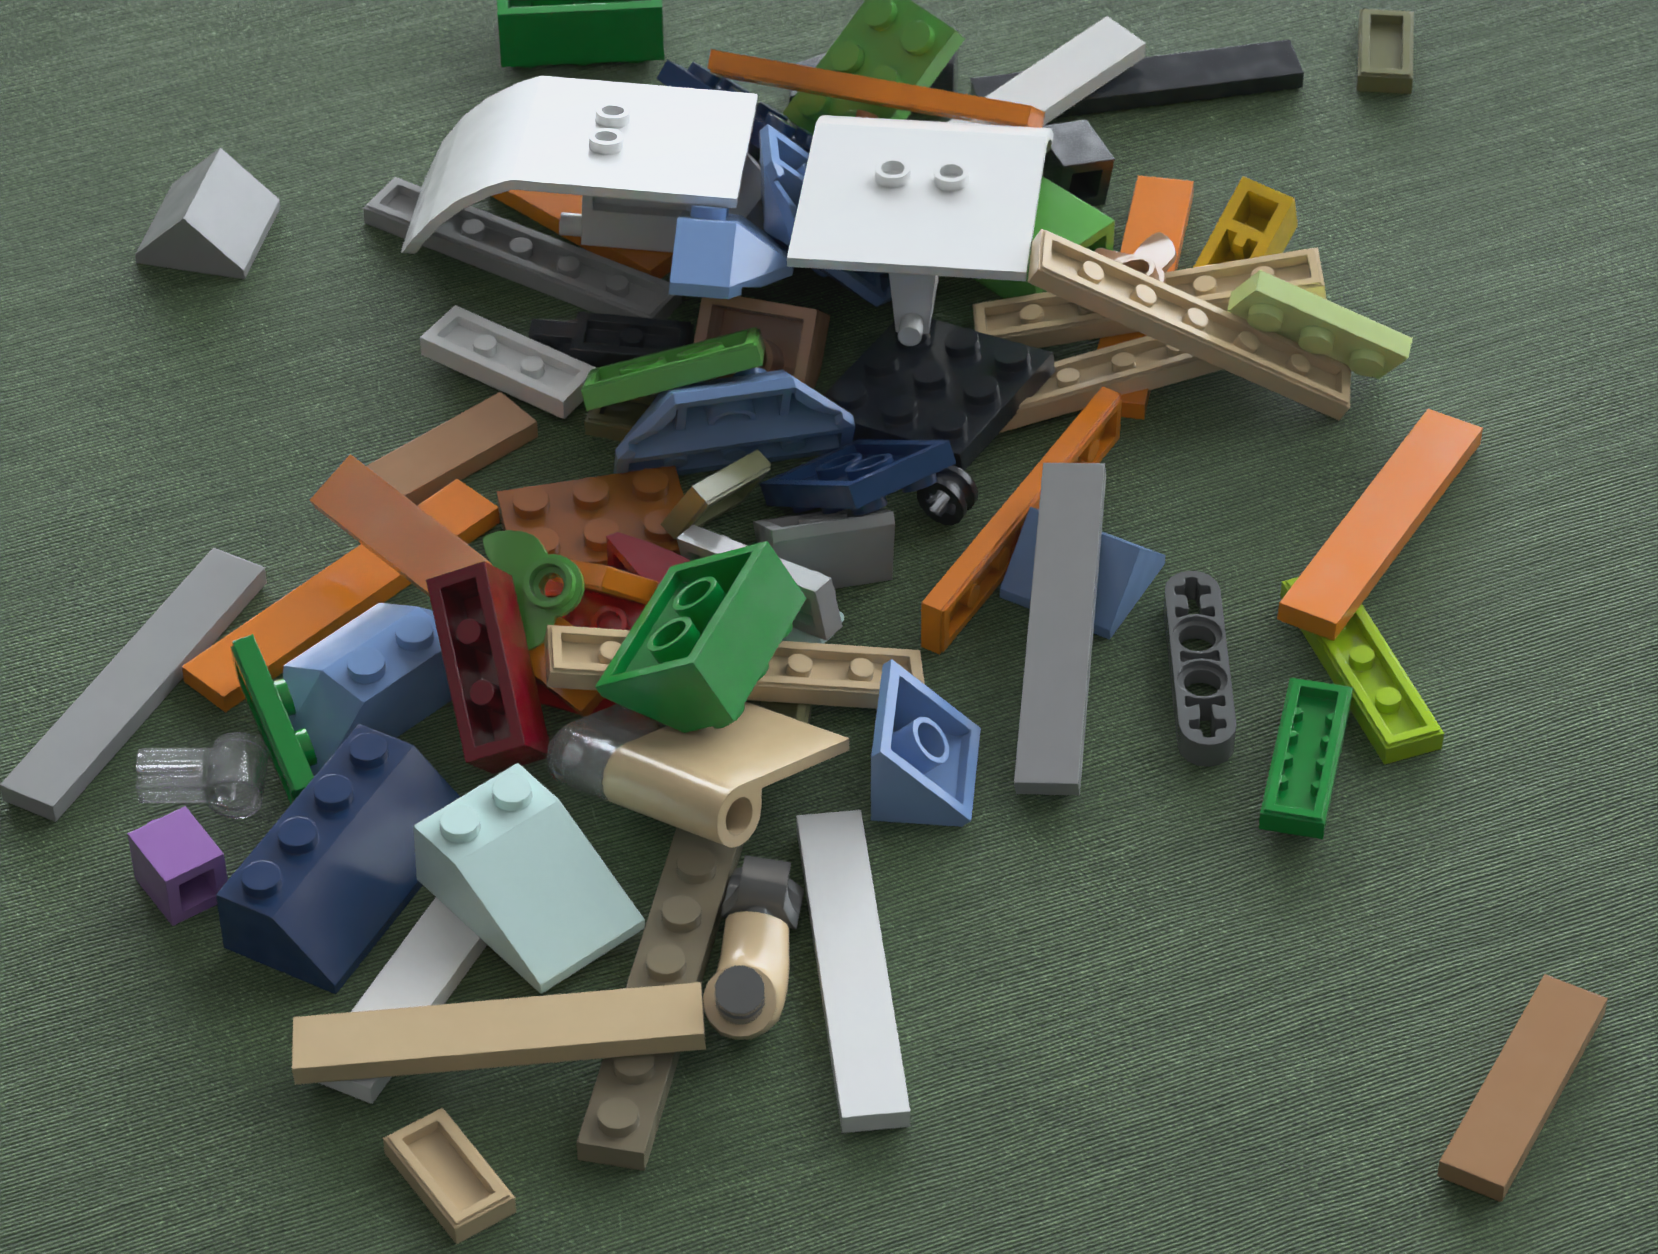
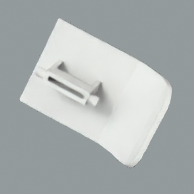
M539 76L516 83L486 98L465 114L443 140L422 185L401 253H417L422 244L436 229L459 211L489 196L512 189L582 195V214L561 212L559 224L560 235L581 237V245L673 252L677 218L683 210L691 211L692 205L737 208L758 94Z
M829 115L820 116L816 122L787 254V267L889 273L898 339L907 346L917 345L921 341L922 334H929L939 276L1026 281L1045 154L1050 150L1054 134L1052 129Z

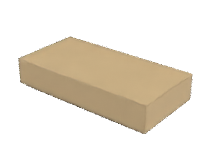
M443 1107L383 1138L386 1156L456 1244L516 1213L514 1195Z

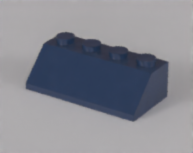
M358 724L216 894L224 948L328 992L337 994L423 886L417 880L413 826L459 799L460 796L414 745Z

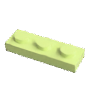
M1262 270L1256 272L1231 292L1227 309L1228 312L1246 319L1251 327L1264 332H1275L1298 343L1301 349L1312 354H1324L1349 365V368L1354 373L1361 376L1380 379L1409 358L1413 338Z

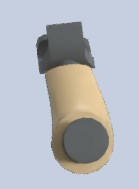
M745 855L743 867L735 868L730 876L721 917L726 918L721 955L716 974L708 981L703 994L704 1013L709 1024L722 1036L735 1040L754 1039L770 1030L780 1019L789 982V928L797 929L804 889L789 878L790 862Z

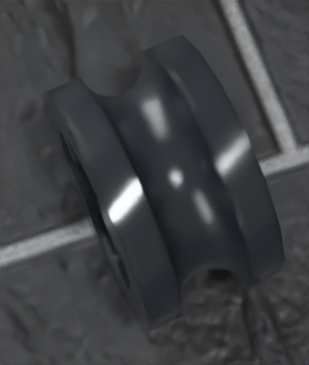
M952 465L935 473L938 480L936 483L917 490V500L922 510L934 521L943 525L959 523L978 500V489L973 479L964 470Z

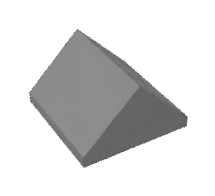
M219 148L171 185L135 254L136 263L245 279L280 210V200L223 149Z
M882 507L876 511L857 516L852 515L851 509H845L832 514H822V511L753 521L757 543L768 541L779 558L831 577L835 589L888 581L893 578L895 520L894 513L891 510Z

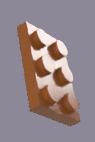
M675 466L647 468L626 473L497 491V504L503 531H523L534 535L539 539L549 555L557 554L572 560L608 566L606 536L615 532L651 542L681 555L677 539L674 540L661 525L663 520L684 496Z

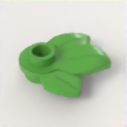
M512 530L488 534L483 538L485 552L494 567L512 575L529 651L533 650L544 642L547 625H554L558 617L569 614L578 606L584 593L583 575L578 566L570 559L557 554L549 555L539 539L532 534ZM552 578H562L564 582L562 592L553 598L546 597L545 585Z

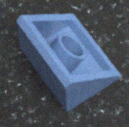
M1033 507L1029 508L1000 587V598L1029 609L1039 509ZM1102 532L1094 634L1111 639L1164 566V554Z
M892 659L882 666L871 753V820L962 827L969 823L972 818L981 728Z

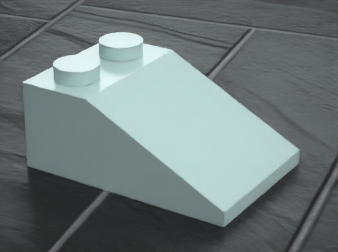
M518 763L413 826L417 880L540 994L645 928V919L560 800Z

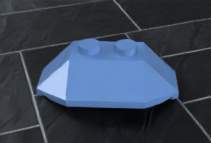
M767 124L760 130L763 227L767 234L789 248L809 153ZM812 268L818 275L822 277L829 276L847 290L876 307L892 301L889 273Z
M692 205L691 211L683 210L677 218L669 294L731 299L741 295L742 287H763L792 276L795 267H787L789 249L744 216L729 214V208Z
M751 368L737 372L732 377L705 380L660 392L615 449L614 474L663 466H675L678 475L720 470L757 449L769 462L824 455L852 442L855 429L854 418L852 414L784 370L767 372L762 368Z
M378 603L285 664L283 670V678L289 688L296 709V715L289 717L294 731L302 728L306 729L316 754L317 764L310 766L314 777L358 724L397 738L452 700L433 611L417 606Z

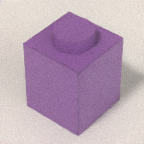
M186 806L127 833L135 879L172 926L217 905L216 894L228 881L224 853Z

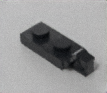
M578 311L577 318L574 320L555 321L532 318L528 338L595 368L691 344L694 341V325L691 322Z

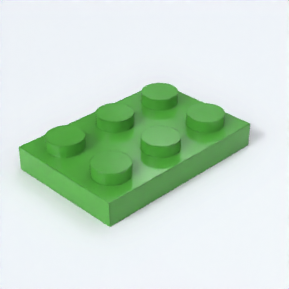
M865 0L816 68L930 88L965 38L955 29L911 0ZM797 92L782 114L787 116L788 120L797 127L799 126L814 134L816 122L823 115L855 117L857 110H864L877 115L881 119L906 120L911 111Z

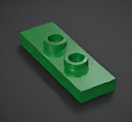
M251 634L232 641L233 646H230L236 677L291 805L314 778L310 766L317 764V758L306 729L302 728L294 731L289 717L296 715V709L286 681L283 678L273 682L255 637Z
M1290 677L1260 811L1259 829L1323 839L1351 706L1353 687Z

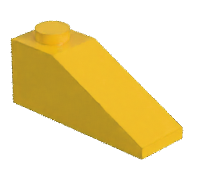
M1242 176L1194 267L1283 253L1298 226L1295 198Z

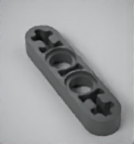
M1198 571L1179 572L1166 582L1163 608L1177 747L1180 755L1190 763L1197 766H1216L1228 761L1233 755L1236 735V715L1221 590L1218 582L1210 575ZM1187 599L1196 600L1199 614L1188 615ZM1196 638L1209 642L1212 647L1205 651H1191L1183 647L1181 643L1188 639ZM1195 683H1207L1214 686L1218 691L1210 696H1196L1186 690V687ZM1211 720V738L1203 737L1201 730H1199L1200 721Z

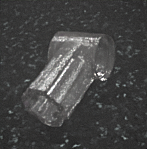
M234 732L217 738L212 744V748L138 749L136 761L138 802L207 803L212 811L221 816L234 819L249 817L257 813L262 807L269 756L268 748L258 737L248 733Z

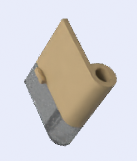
M748 702L744 704L745 709L742 715L732 724L720 729L708 727L686 733L620 704H615L573 721L561 728L549 743L547 765L551 777L561 784L733 848L739 847L748 841L756 830L761 815L763 787L849 751V738Z

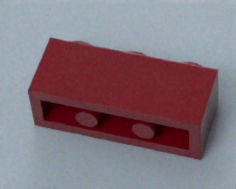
M483 561L427 579V588L465 762L496 774L507 770L517 763L522 766L552 757L512 575Z

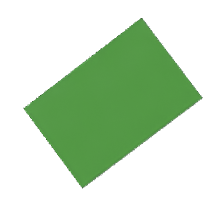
M753 327L591 369L581 389L586 411L763 366L765 345L761 330Z

